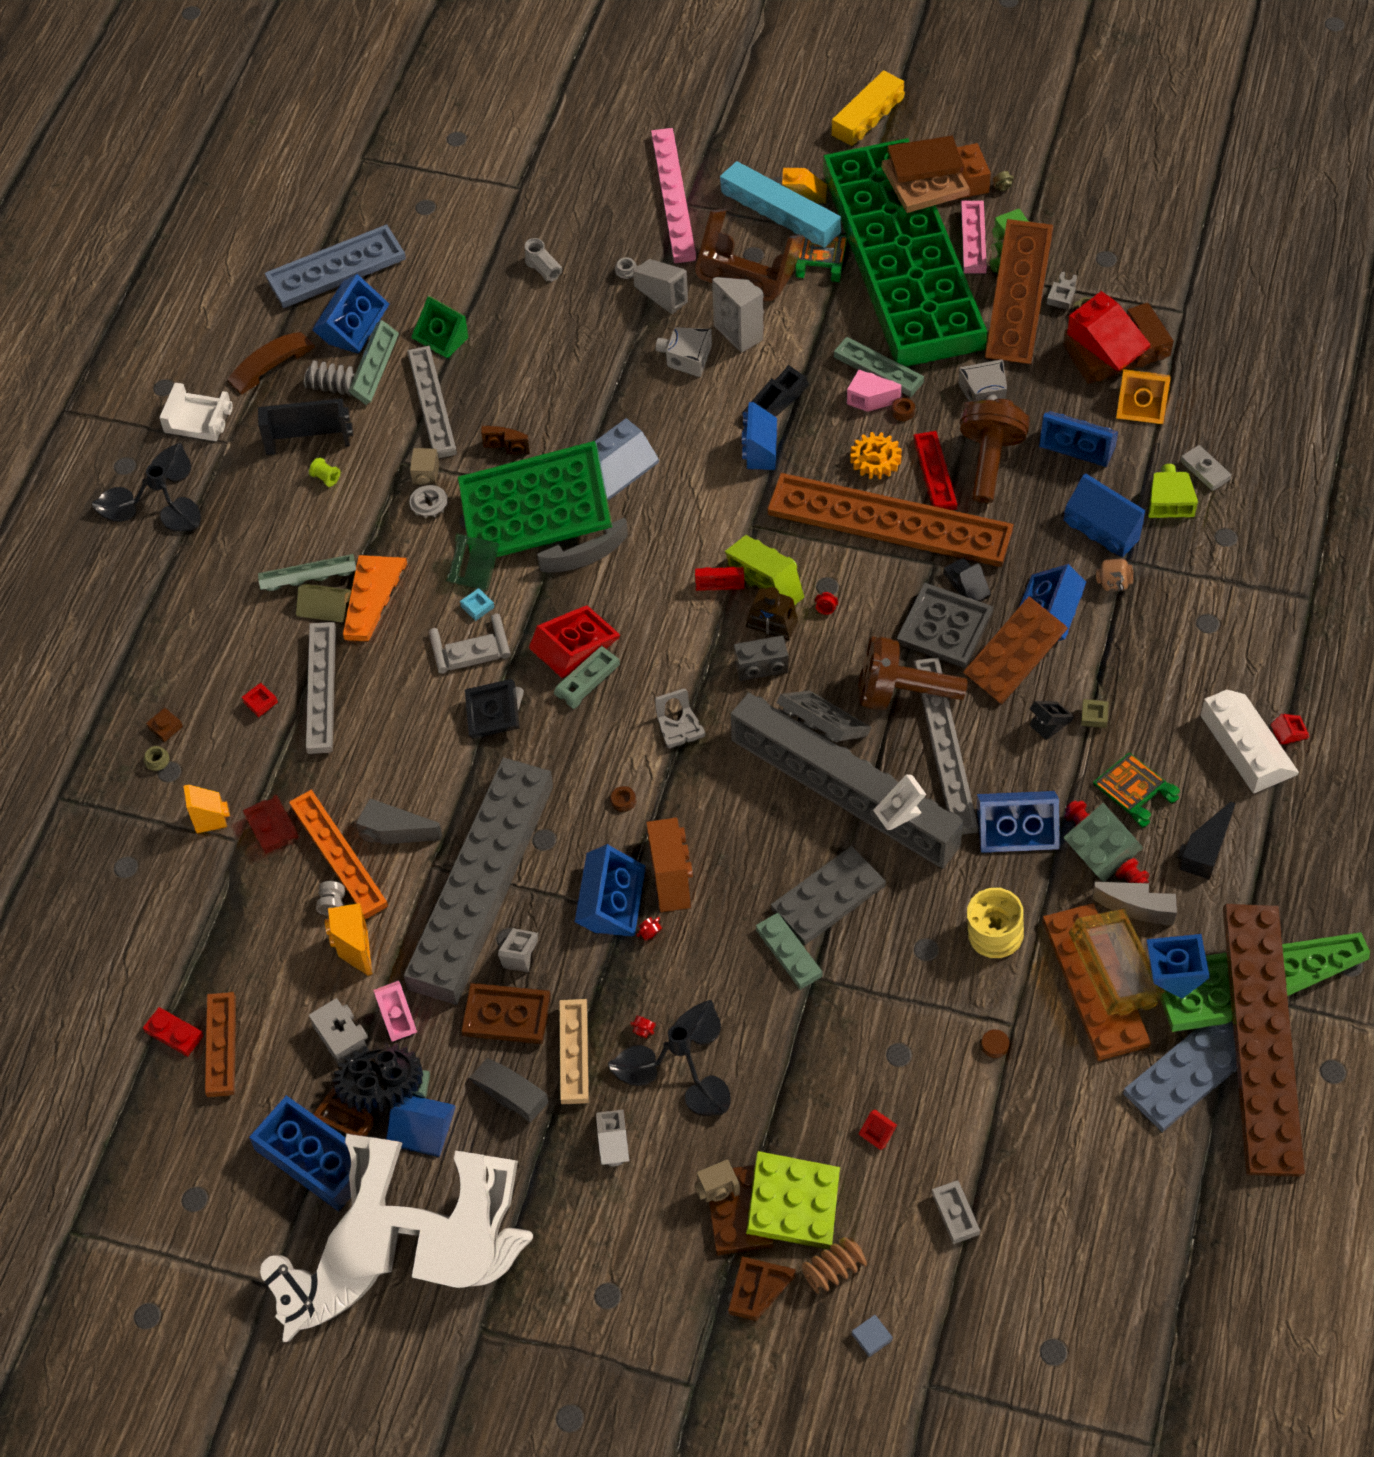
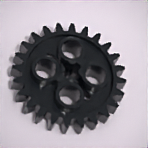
M385 1043L382 1048H378V1045L374 1044L373 1049L370 1050L364 1046L362 1053L353 1051V1058L345 1056V1064H338V1070L334 1071L335 1078L333 1079L336 1097H340L341 1104L347 1103L349 1109L356 1106L357 1112H360L365 1107L368 1113H371L374 1108H378L379 1112H382L384 1106H388L392 1110L394 1109L393 1103L397 1102L403 1105L404 1097L413 1098L412 1092L419 1091L418 1084L423 1083V1070L420 1058H416L414 1051L408 1052V1047L399 1050L398 1044H395L392 1048H389L388 1043ZM372 1064L375 1065L377 1069L378 1077L380 1079V1082L384 1085L385 1091H383L379 1085L377 1075L375 1071H373Z

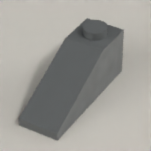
M371 798L356 822L359 836L371 843L375 841L380 844L435 841L442 838L440 823Z

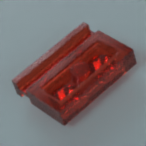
M274 795L268 801L263 800L242 810L265 854L288 844V841L293 838H299L277 795Z

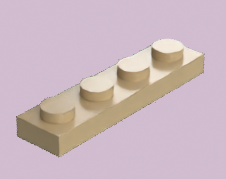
M587 999L560 1000L561 1104L589 1103Z

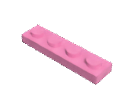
M961 201L963 273H986L984 201Z

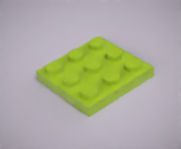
M758 1151L755 1156L746 1234L830 1250V1245H832L840 1167Z

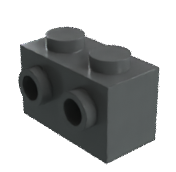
M783 636L734 644L735 664L739 681L788 673V652Z

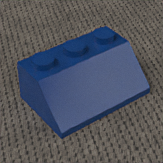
M356 274L341 283L312 330L329 345L359 353L373 332L376 323L380 321L390 304Z
M1049 411L1043 416L1039 447L1107 467L1116 447L1118 431Z
M1085 473L1066 505L1064 521L1070 527L1076 528L1087 535L1089 539L1097 541L1110 552L1116 553L1123 558L1140 540L1145 510Z
M1069 564L1032 574L1020 606L1030 596L1067 626L1068 629L1058 641L1064 640L1068 635V630L1082 597L1086 581Z
M1055 791L977 794V821L981 852L1060 849L1059 798Z
M608 844L586 853L575 922L594 933L634 936L646 866Z

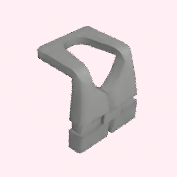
M686 689L677 690L655 698L657 718L667 748L705 737L702 725H699V720L689 706ZM672 698L679 699L683 709L682 716L678 721L671 720L664 715L665 704Z

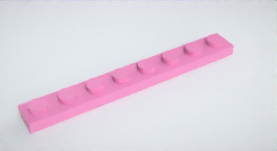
M673 128L651 130L674 263L696 261L695 246Z

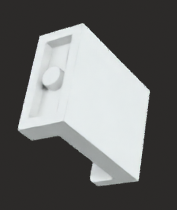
M174 383L160 415L164 433L217 441L220 433H223L225 429V421L232 412L233 403L229 399L228 392L223 391L220 398L186 393L184 384Z

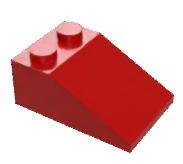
M1102 291L1069 315L1067 334L1117 372H1120L1150 348L1151 344L1119 303Z
M586 605L537 625L529 649L556 674L564 678L570 675L598 648L603 646L607 649L619 639L620 634Z

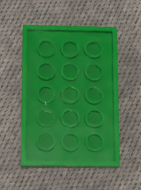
M595 441L458 477L470 556L473 563L612 528L599 452Z

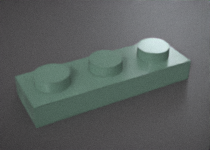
M779 913L756 925L758 934L800 990L823 976L822 970Z

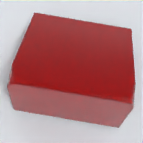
M1281 714L1271 723V728L1279 744H1287L1310 737L1301 716Z

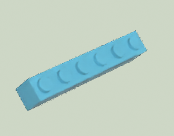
M737 161L720 176L721 192L724 195L772 219L777 224L783 225L794 233L803 235L812 243L825 248L841 233V216Z

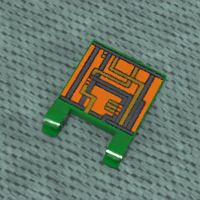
M838 235L825 248L812 243L804 237L796 263L795 277H805L806 265L832 268L831 281L840 282L847 235Z
M1131 753L1125 755L1093 781L1095 787L1128 812L1141 827H1146L1150 824L1149 818L1151 817V813L1141 806L1159 791L1169 803L1173 804L1179 799L1178 794L1180 790L1176 785L1166 782Z

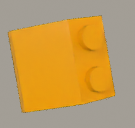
M1123 369L1116 418L1163 424L1170 375Z
M360 903L328 908L329 919H325L326 934L329 935L331 948L336 947L338 957L367 976L373 975L368 929Z

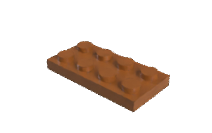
M1028 596L963 673L1002 705L1068 628Z

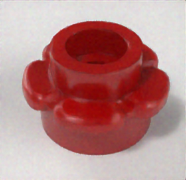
M823 592L821 595L818 594L814 600L816 610L823 615L832 614L839 604L837 597L829 592Z
M636 1015L634 1022H630V1025L634 1027L632 1032L638 1036L647 1038L648 1034L654 1035L655 1033L653 1030L656 1024L644 1017Z

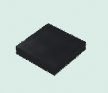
M512 679L465 689L468 731L472 739L520 729L516 685Z

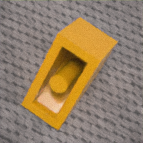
M783 168L782 185L814 203L826 204V183L806 168Z
M184 785L186 807L196 833L227 827L226 817L230 816L227 801L222 802L219 792L192 785Z

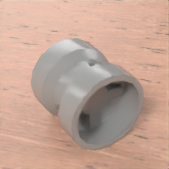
M334 881L320 883L318 890L320 899L317 901L316 911L321 915L329 917L328 908L343 906L341 899L345 895V886Z

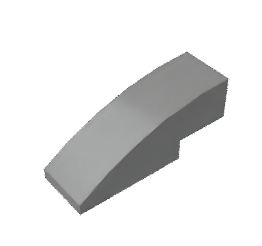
M1094 883L1092 899L1104 907L1136 920L1154 924L1174 925L1177 914L1176 894L1149 893V884Z

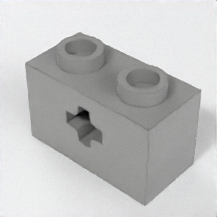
M336 998L309 1014L313 1028L337 1064H345V1056L353 1058V1051L363 1052V1047L366 1046L365 1040L368 1036L360 1024L355 1026L353 1023L354 1015L347 1004L342 1006Z

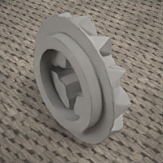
M422 486L416 489L410 496L411 510L415 512L416 516L423 515L425 519L430 515L436 517L439 512L444 513L445 506H448L447 494L438 486ZM426 497L432 502V506H428L425 502Z

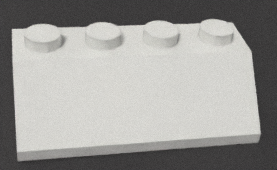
M1225 690L1204 699L1201 717L1253 794L1298 775L1299 771L1245 694Z

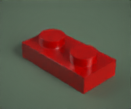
M705 567L695 569L696 591L744 589V567Z
M160 1007L157 1008L143 1027L145 1033L187 1057L204 1036L201 1030Z

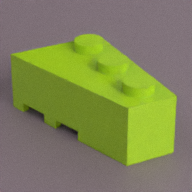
M747 535L725 550L729 567H744V581L751 587L753 585L764 589L775 587L779 590L780 594L790 596L794 601V605L805 598L797 573V564L792 558L778 553L776 549L769 548L759 540H755Z

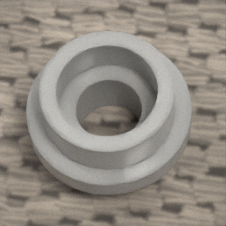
M621 258L615 266V272L620 278L634 277L633 271L636 269L637 264L631 258Z

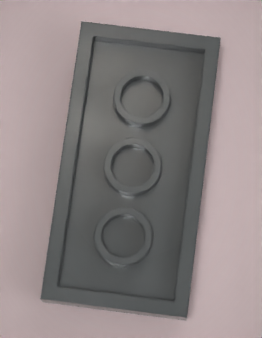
M850 846L773 902L771 910L775 914L779 913L795 936L806 945L884 888L886 881Z

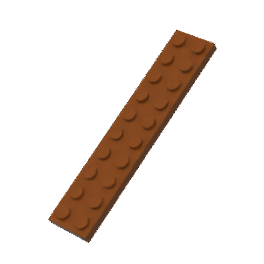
M785 473L780 474L768 507L769 516L961 559L965 558L966 560L997 567L1003 566L1014 524Z

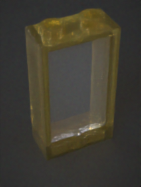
M1120 909L1077 918L1069 934L1107 1014L1119 1013V1015H1126L1135 1009L1143 1008V1010H1148L1155 1007L1165 991L1153 983L1150 960L1125 910Z

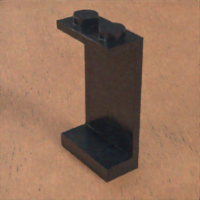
M343 398L258 407V426L266 455L276 454L275 439L342 433L345 447L350 446V437L354 436L352 422L348 423L350 421L349 407H344Z

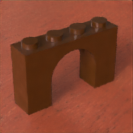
M1147 302L1127 309V315L1151 345L1148 350L1123 369L1131 370L1143 367L1149 363L1164 360L1171 356L1174 340L1150 304ZM1067 329L1065 330L1063 346L1087 384L1102 381L1105 378L1123 373V369L1117 372L1067 334Z

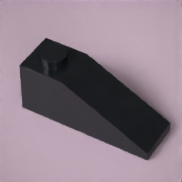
M1229 802L1190 835L1187 845L1182 843L1177 857L1182 860L1179 870L1210 880L1236 803Z

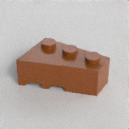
M677 818L646 822L660 912L691 908L688 878H692L693 873L691 862L685 861L690 859L688 845H682V843H686L684 827L679 828Z

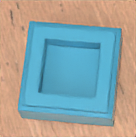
M479 588L460 601V606L475 621L495 608L494 602Z

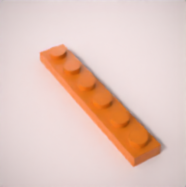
M312 789L289 802L290 807L342 885L345 886L354 903H360L364 918L367 919L387 908L388 903Z

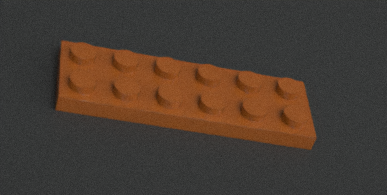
M1007 219L985 354L986 359L1032 364L1054 227L1051 224Z
M1094 903L1043 916L1042 922L1097 1060L1100 1061L1150 1047V1039Z

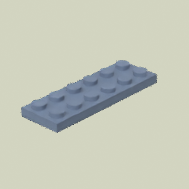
M386 224L265 273V277L282 307L286 308L338 287L343 281L356 274L363 277L406 259V256Z
M1233 1021L1222 1025L1197 1028L1124 1088L1123 1094L1161 1132H1164L1237 1070Z

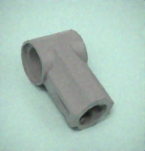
M538 238L526 241L525 263L529 267L535 268L546 281L553 282L558 279L562 273V267L545 250L544 242Z

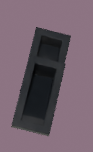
M788 365L776 380L771 378L751 402H754L776 417L801 395L809 386V383L803 374ZM748 406L744 409L743 412H748Z

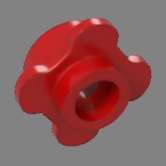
M650 917L638 926L640 930L636 936H642L647 941L663 929L658 922L661 920L660 917L655 920Z

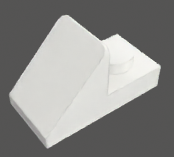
M905 775L873 811L885 828L892 830L921 814L917 804L926 796V793L912 775Z

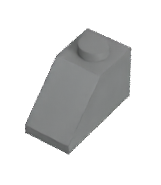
M615 1110L596 1113L601 1164L619 1166L629 1161L624 1111Z

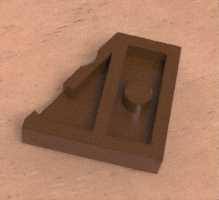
M334 1087L313 1114L345 1138L346 1134L366 1137L374 1126V1118L368 1113L367 1109L357 1112L356 1106L349 1109L347 1103L341 1104L340 1097H336Z
M742 1256L728 1314L757 1321L795 1278L796 1269Z

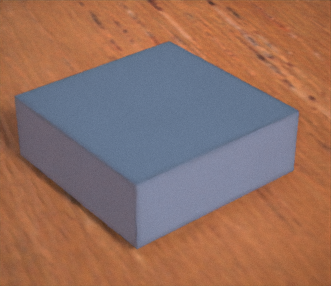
M876 1315L852 1330V1336L869 1357L893 1340L891 1334Z

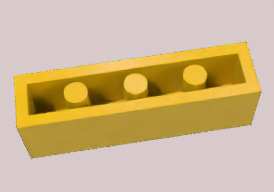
M883 70L832 119V136L851 146L857 141L862 140L865 134L871 128H874L884 115H888L891 109L903 100L905 95L904 81Z

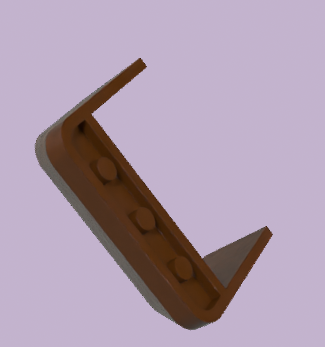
M727 210L710 211L695 267L697 276L712 283V279L715 277L749 280L755 287L758 286L762 290L764 295L763 301H772L778 298L795 270L804 236L795 235L788 237L784 254H780L774 259L771 268L732 255L734 240L730 235L721 232Z

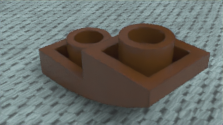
M481 426L483 448L506 447V454H530L528 435L505 427Z

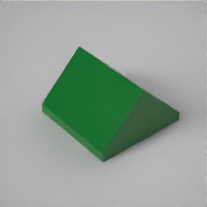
M428 296L411 338L425 346H430V349L449 358L469 338L466 317Z

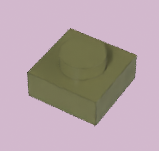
M1083 699L1081 726L1107 728L1109 701Z

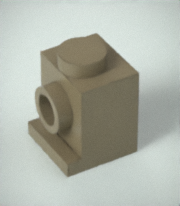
M728 1159L697 1172V1183L694 1184L700 1200L705 1199L706 1203L712 1200L720 1201L731 1192H733L734 1196L740 1195V1185Z

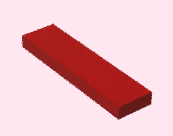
M937 431L913 434V441L931 506L957 510V501Z

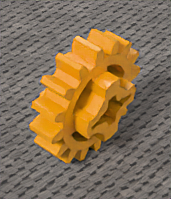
M871 432L868 438L863 434L861 441L855 440L854 446H851L850 462L854 464L853 469H860L861 476L866 473L869 474V479H872L873 475H877L878 479L882 478V474L888 477L891 476V470L896 472L898 465H901L902 449L898 448L899 442H892V436L884 438L882 432L879 436H875Z

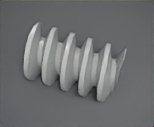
M314 360L305 372L304 386L306 389L312 387L313 390L321 389L323 392L329 390L331 393L338 391L341 395L347 393L349 396H352L348 390L355 374L353 373L352 366H349L347 371L344 372V366L339 365L336 371L334 363H331L329 369H327L326 362H322L320 368H318V362Z

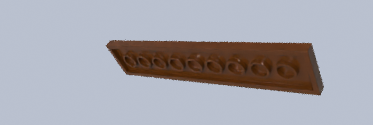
M1225 904L1223 906L1246 1174L1301 1177L1305 1174L1279 907Z

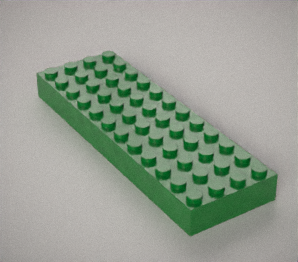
M909 138L827 154L823 158V175L837 212L841 216L842 225L895 362L905 367L986 350L987 329L936 205L907 213L882 169V161L890 159L887 152L888 146L910 142Z

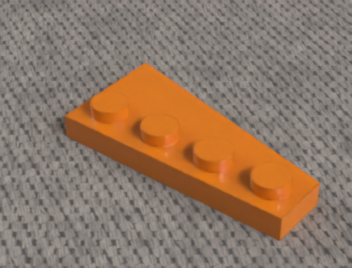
M358 556L357 570L355 571L343 632L344 640L369 642L381 617L380 613L383 607L387 605L390 599L389 595L393 587H396L401 571L407 565L406 558Z

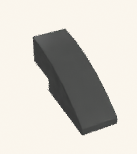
M487 1058L469 1077L474 1084L509 1111L513 1109L530 1123L548 1104L547 1094L521 1075Z

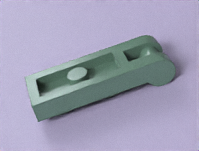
M601 646L558 684L554 690V695L559 699H565L566 704L572 709L578 707L582 699L620 665V659ZM572 687H575L576 690L573 693L569 691Z

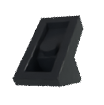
M962 558L944 567L943 574L960 595L979 602L991 597V592L979 564L971 566L965 558Z
M1034 701L1029 708L1035 714L1030 722V726L1046 740L1050 739L1074 719V716L1057 701Z

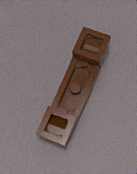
M302 332L281 336L249 355L231 373L227 380L242 395L260 384L258 377L292 355L296 359L300 358L314 349L315 345Z

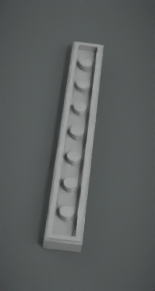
M938 657L914 661L913 666L915 669L942 674ZM920 693L946 811L954 812L963 820L962 835L978 833V824L949 700L946 697Z

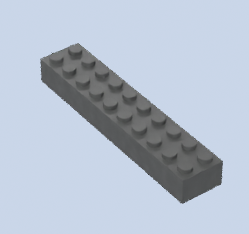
M748 693L731 712V738L733 742L928 861L944 869L959 850L963 820L954 812L944 810L932 799L923 798L917 804L921 811L919 816L892 830H887L873 810L899 783L892 775L879 771L869 761L859 759L847 748L839 747L825 735L818 734L803 722H798L789 717L782 709H776L769 705L762 697H756Z
M503 757L405 971L404 979L409 991L454 1005L458 1004L553 789L551 771Z

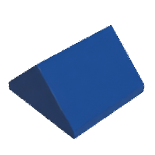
M1202 934L1147 939L1153 983L1183 999L1209 979Z
M413 1096L412 1099L404 1097L403 1105L397 1102L394 1103V1109L390 1110L387 1140L402 1142L401 1149L440 1157L456 1106Z

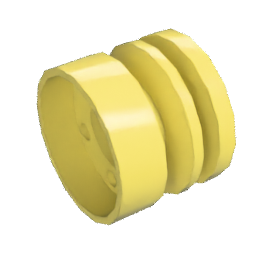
M988 888L979 891L971 898L967 907L968 939L972 948L980 955L988 958H1004L1012 955L1020 948L1024 939L1023 906L1019 898L1011 891L1003 888Z

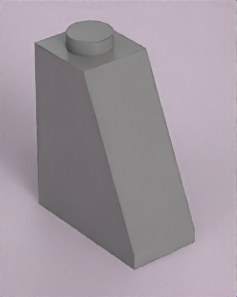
M648 259L633 271L634 287L669 313H675L688 303L686 270Z

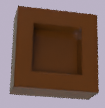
M166 708L162 709L146 723L148 729L163 742H166L183 727L182 722Z

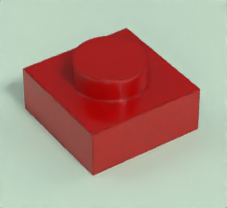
M259 683L241 697L243 703L258 717L278 703L277 697L262 683Z
M874 1109L868 1115L859 1135L882 1150L886 1147L897 1124Z

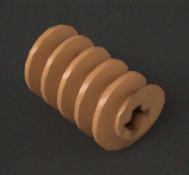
M846 1237L841 1238L839 1241L840 1246L836 1243L830 1245V1251L822 1250L821 1258L813 1256L811 1264L808 1262L802 1263V1272L817 1294H819L818 1288L820 1286L826 1292L830 1290L829 1280L838 1285V1274L844 1279H848L846 1269L850 1268L854 1273H857V1262L864 1267L867 1266V1261L861 1248L851 1237L849 1239Z

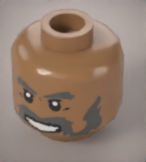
M1125 559L1104 560L1101 564V569L1096 570L1097 583H1101L1105 591L1127 590L1129 584H1133V567L1131 564L1128 565Z

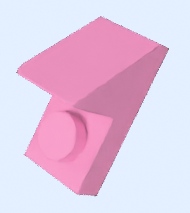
M399 981L373 990L392 1042L417 1033Z

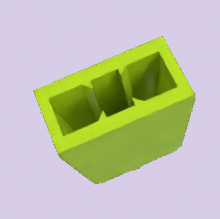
M1173 464L1163 465L1161 472H1156L1153 476L1149 518L1195 517L1198 499L1189 474L1187 472H1176L1175 465Z

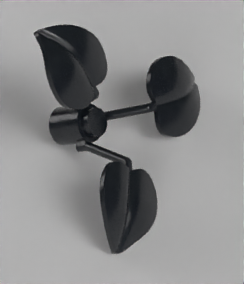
M181 443L170 446L153 459L152 463L146 468V478L142 479V485L134 499L130 490L124 487H114L105 491L97 500L92 502L93 508L102 517L111 521H126L135 516L136 507L134 504L139 502L148 485L152 490H163L169 506L162 509L160 516L161 522L166 528L173 531H190L198 528L201 522L200 511L195 502L186 497H179L172 502L167 491V478L174 482L181 481L191 472L190 460Z
M712 1000L692 1007L678 1018L676 1024L669 1029L668 1042L663 1043L664 1047L657 1060L653 1050L646 1046L637 1045L627 1048L615 1059L608 1062L609 1069L619 1080L629 1085L643 1086L657 1078L655 1066H659L662 1063L668 1050L676 1056L685 1055L696 1084L689 1087L685 1093L687 1107L698 1115L715 1116L726 1113L731 1104L729 1088L722 1079L710 1075L700 1082L690 1053L692 1040L696 1044L705 1045L713 1042L720 1035L721 1023Z

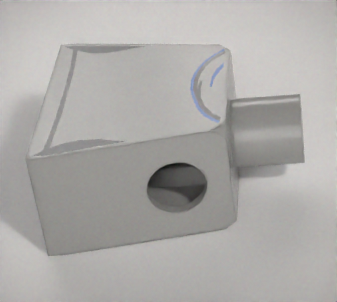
M676 327L670 340L664 338L657 339L656 351L666 353L667 365L670 368L701 377L712 346L711 329Z
M1003 360L960 367L958 383L968 401L1006 399L1007 385Z

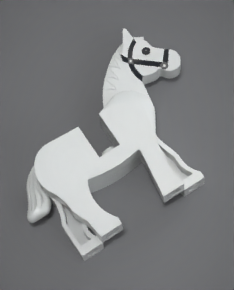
M346 1134L345 1143L351 1156L349 1181L352 1207L330 1234L317 1272L312 1274L302 1269L295 1270L288 1258L275 1255L264 1260L261 1264L260 1274L276 1297L277 1314L275 1317L285 1325L283 1342L292 1340L299 1330L322 1324L345 1311L371 1288L380 1274L392 1272L398 1233L419 1235L412 1273L413 1278L456 1288L489 1284L509 1270L519 1253L533 1239L532 1232L515 1228H505L498 1235L501 1221L511 1205L518 1161L455 1151L454 1161L459 1171L461 1184L460 1196L452 1215L448 1217L420 1208L386 1206L385 1196L402 1142ZM486 1166L489 1172L488 1183H486Z

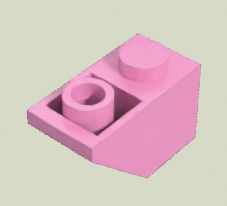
M858 370L847 389V405L867 412L890 406L895 400L901 398L902 385L872 373Z

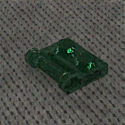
M456 534V547L450 572L446 574L445 582L488 591L499 544ZM468 545L472 546L464 578L459 577L465 547Z

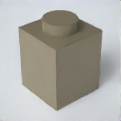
M413 448L410 467L413 485L436 486L439 470L437 449Z

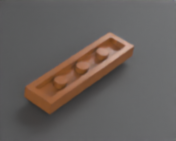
M234 992L207 994L205 1094L207 1097L235 1095L236 996Z

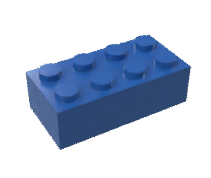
M286 1095L251 1134L249 1138L255 1151L339 1212L351 1198L349 1181L351 1156L345 1143L346 1138Z

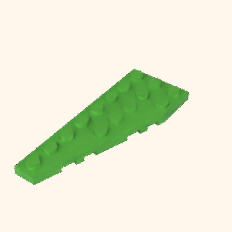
M1362 933L1282 944L1287 996L1368 960L1370 950ZM1227 953L1206 956L1209 979L1183 999L1155 985L1172 1032L1222 1025L1233 1021Z

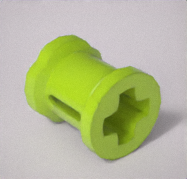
M321 457L316 458L309 469L310 476L323 480L324 484L328 487L335 485L341 474L339 468L326 464L325 460Z

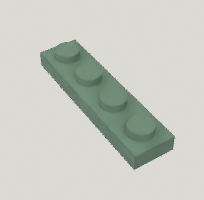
M383 320L376 323L348 390L350 394L365 405L372 401L399 335L396 330Z
M848 337L834 351V358L857 370L872 373L878 377L901 384V392L909 397H912L924 383V376Z
M354 554L258 573V581L261 590L273 591L286 584L297 586L303 584L306 580L322 581L330 575L346 576L357 569Z

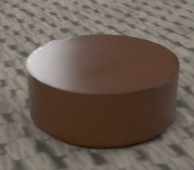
M899 398L893 402L892 416L895 419L908 421L914 417L915 404L912 400Z
M627 786L617 787L610 795L611 805L620 812L630 811L637 802L635 792Z
M998 1029L987 1031L982 1037V1051L991 1058L1003 1057L1009 1048L1008 1036Z

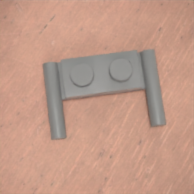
M494 614L491 616L496 637L493 634L446 644L445 649L442 648L438 629H430L428 632L438 672L446 673L448 670L499 658H509L511 653L500 615Z

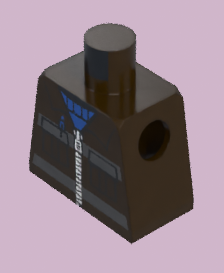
M775 587L760 588L750 608L746 627L776 637L783 636L785 640L790 641L798 624L793 599L790 596L780 594L779 590Z

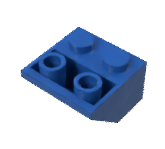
M749 402L748 412H743V426L747 427H744V430H742V459H747V469L775 470L777 418L754 402Z

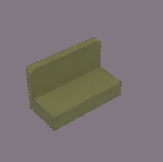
M304 584L298 587L296 615L299 617L343 622L345 620L346 602L350 601L352 590Z

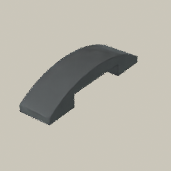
M622 518L612 522V528L603 530L604 535L566 551H562L561 547L557 545L538 553L537 558L540 571L561 572L573 570L594 563L607 556L628 536L626 519Z

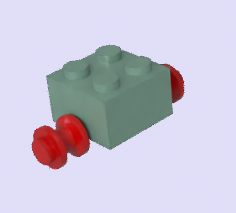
M1073 801L1065 808L1064 819L1067 822L1074 821L1076 826L1063 838L1103 882L1116 872L1115 876L1119 880L1125 878L1128 883H1149V873L1147 871L1140 872L1137 869L1139 862L1133 858L1143 849L1142 845L1104 803L1089 814L1085 811L1087 804L1084 801Z

